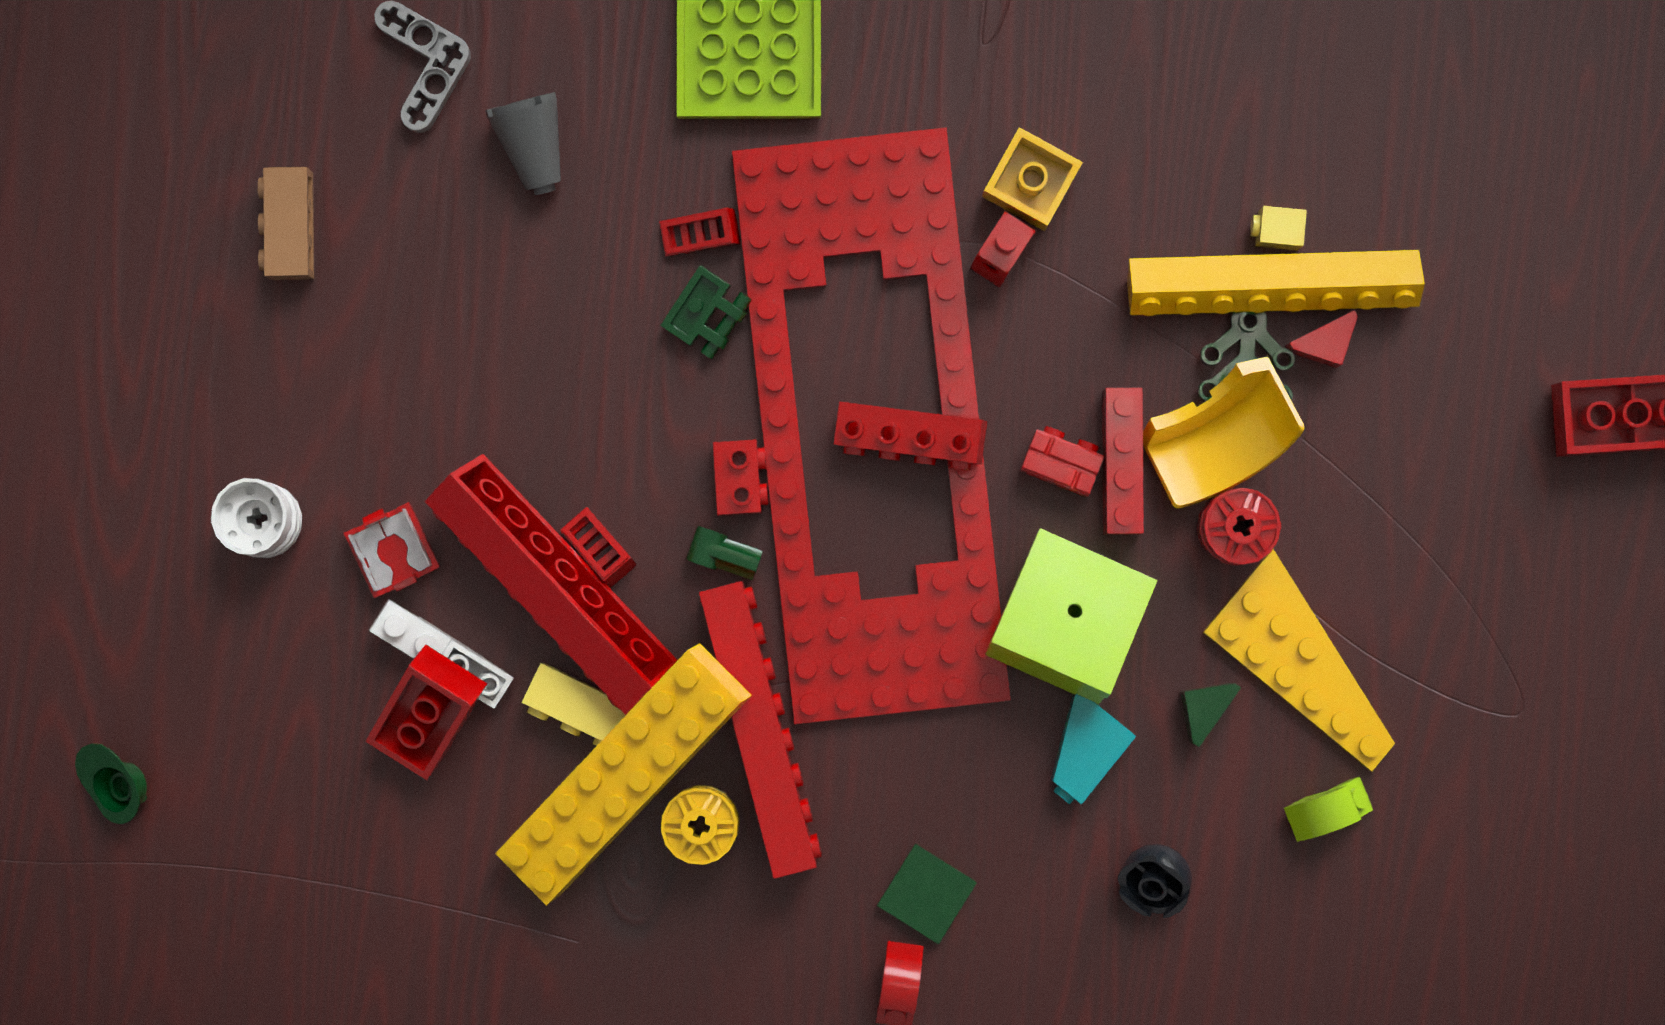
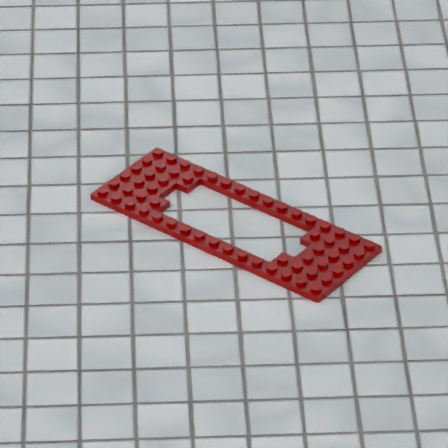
M947 127L732 151L747 293L752 299L749 303L794 724L1011 701L1007 664L985 655L1001 618L984 458H982V465L972 463L971 470L950 468V460H947L958 560L915 565L918 594L861 600L858 571L815 576L784 291L826 287L823 258L880 252L883 280L926 276L942 415L979 419Z

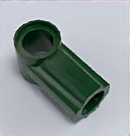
M697 525L685 560L713 570L719 568L750 580L754 579L763 551L727 539L728 536Z

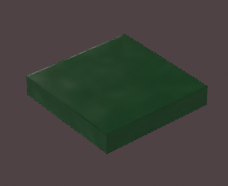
M915 843L877 903V906L939 944L977 884V881Z

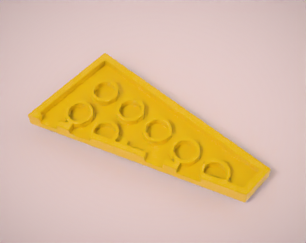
M1273 549L1270 554L1262 559L1205 628L1203 633L1369 771H1373L1394 746L1395 742Z

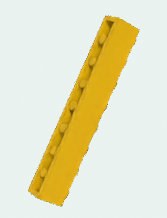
M1419 250L1129 259L1127 275L1130 315L1145 316L1156 314L1189 315L1192 313L1225 314L1228 312L1261 313L1264 311L1297 312L1301 310L1323 309L1332 311L1356 308L1368 310L1390 307H1420L1425 286Z

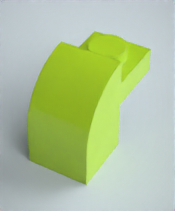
M1356 777L1328 791L1306 796L1285 807L1284 810L1295 838L1299 842L1319 837L1361 820L1362 816L1373 811L1361 778Z

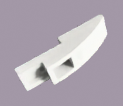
M388 599L369 629L370 632L412 658H415L426 644L488 683L479 700L494 709L514 677L469 647Z

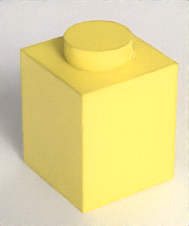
M1263 206L1258 211V215H1253L1251 220L1250 236L1256 237L1255 246L1299 250L1304 246L1307 210Z

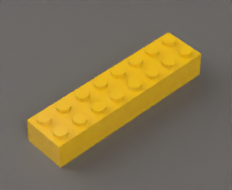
M700 643L688 649L495 854L547 906L561 896L752 695Z

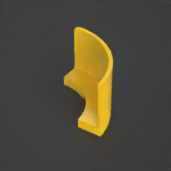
M1268 357L1236 363L1232 371L1209 391L1212 398L1196 407L1194 402H1191L1167 414L1150 418L1143 430V447L1175 508H1182L1204 501L1246 481L1279 458L1303 433L1304 424Z

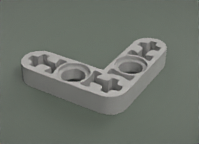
M385 1L377 7L374 14L378 28L389 37L430 59L401 109V119L404 125L412 132L424 133L435 123L471 59V51L466 42L455 34L398 2ZM397 10L398 18L406 24H409L410 18L414 19L408 25L405 37L401 36L404 32L401 26L395 23H391L389 27L386 26L387 21L383 17L386 12L392 14ZM428 27L432 30L433 37L429 44L420 46L413 41V34L416 29ZM458 45L460 46L459 51L463 56L460 60L454 58L448 68L450 71H454L452 76H449L446 71L435 66L438 62L445 66L449 59L445 53L446 49H454ZM434 75L442 76L446 81L445 89L439 94H431L426 89L427 80ZM422 93L428 100L437 103L434 107L427 103L423 109V113L427 117L424 122L418 120L414 125L411 124L413 118L409 113L412 109L418 111L424 102L417 97Z

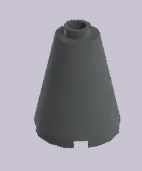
M547 93L485 110L487 119L525 189H533L535 195L556 190L554 183L561 181L556 93Z

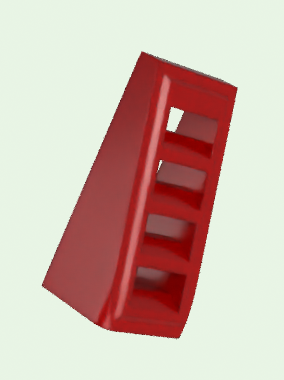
M727 207L659 221L665 257L740 244L736 213L733 208ZM721 218L725 235L723 238H721L718 219ZM704 221L709 223L711 240L706 241ZM688 224H694L697 243L692 244ZM675 226H680L683 246L677 247Z
M588 507L583 509L560 529L561 533L608 587L614 586L636 566V562ZM591 522L594 526L577 540L575 535ZM601 533L603 537L586 550L584 547ZM611 545L613 548L596 562L594 558ZM619 556H621L617 561H615L610 567H608V568L604 571V569H605L607 566H609L615 559H617Z

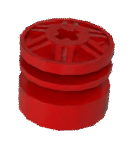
M1247 488L1228 490L1210 499L1200 512L1197 524L1199 542L1206 553L1219 563L1232 566L1258 562L1270 554L1279 540L1281 530L1279 513L1272 501L1259 491ZM1236 517L1240 521L1247 520L1249 523V527L1245 529V536L1242 532L1235 533L1233 530V526L1237 524Z

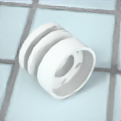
M243 478L228 484L218 494L212 506L211 523L216 537L226 548L236 553L256 558H272L285 553L295 544L301 532L302 513L298 501L288 490L264 480ZM262 514L267 515L268 521L262 522V526L256 524V519L261 518Z

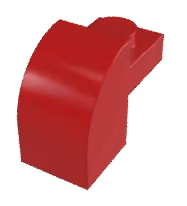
M894 941L887 942L876 1023L912 1025L918 999L924 946Z

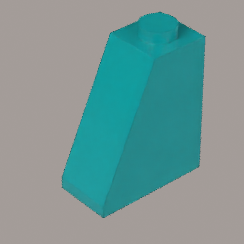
M1073 694L1051 781L1057 785L1053 791L1069 804L1074 799L1082 804L1135 739L1136 735L1095 702Z

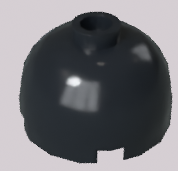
M1161 844L1145 845L1131 852L1122 865L1118 875L1119 894L1121 899L1131 909L1141 915L1151 917L1152 913L1163 914L1162 918L1171 917L1181 912L1188 902L1191 892L1192 873L1186 859L1173 848Z

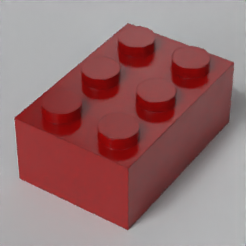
M425 644L409 664L365 742L420 777L428 780L443 760L488 683Z

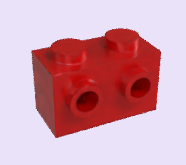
M756 439L713 442L717 515L730 516L762 513L761 505H768L767 483L760 484L759 469H766L765 447L758 448Z

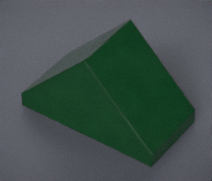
M1226 683L1180 691L1190 743L1200 747L1241 689L1240 686L1235 683Z

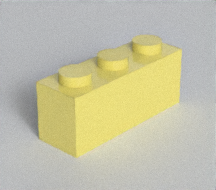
M540 663L522 701L523 704L529 706L527 713L544 721H547L548 717L551 716L562 722L560 725L562 730L579 737L581 732L595 737L593 744L596 746L626 716L619 708L610 703L608 696L602 690L546 663Z

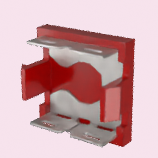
M410 502L388 513L384 512L383 508L362 518L363 525L343 533L374 599L393 590L399 591L416 583V579L441 568Z

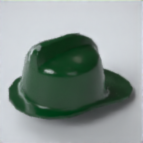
M88 744L83 746L77 753L75 760L77 776L104 817L116 824L130 822L137 815L140 804L147 799V782L140 768L133 763L122 762L111 749L102 744Z

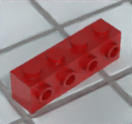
M839 401L833 445L844 446V454L864 456L865 449L879 451L878 458L900 461V455L905 454L913 455L914 463L935 466L936 459L950 460V468L971 470L972 463L982 465L987 421Z

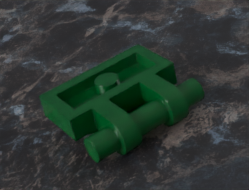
M700 265L660 326L690 346L701 335L708 340L701 353L713 360L720 348L724 349L729 342L727 337L738 321L742 322L747 314L745 309L752 299L746 294L739 292L734 302L731 303L724 297L732 285ZM719 308L726 314L714 330L706 324L715 310Z

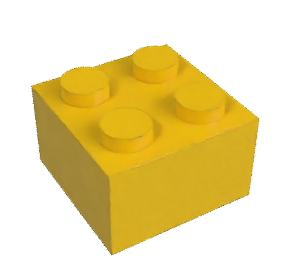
M1019 127L984 189L982 197L1045 231L1083 162Z

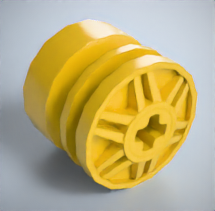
M695 785L683 789L668 803L662 815L661 833L666 847L675 857L688 864L705 865L719 860L731 849L739 833L740 817L735 803L726 792L710 785ZM699 816L705 817V824L710 826V830H703L701 835L695 834V827L690 825V821H696Z

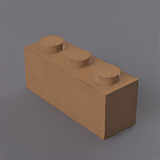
M308 167L263 168V177L258 179L259 199H264V213H259L258 216L259 234L264 235V249H260L258 254L259 269L264 271V276L270 280L314 279L313 172Z

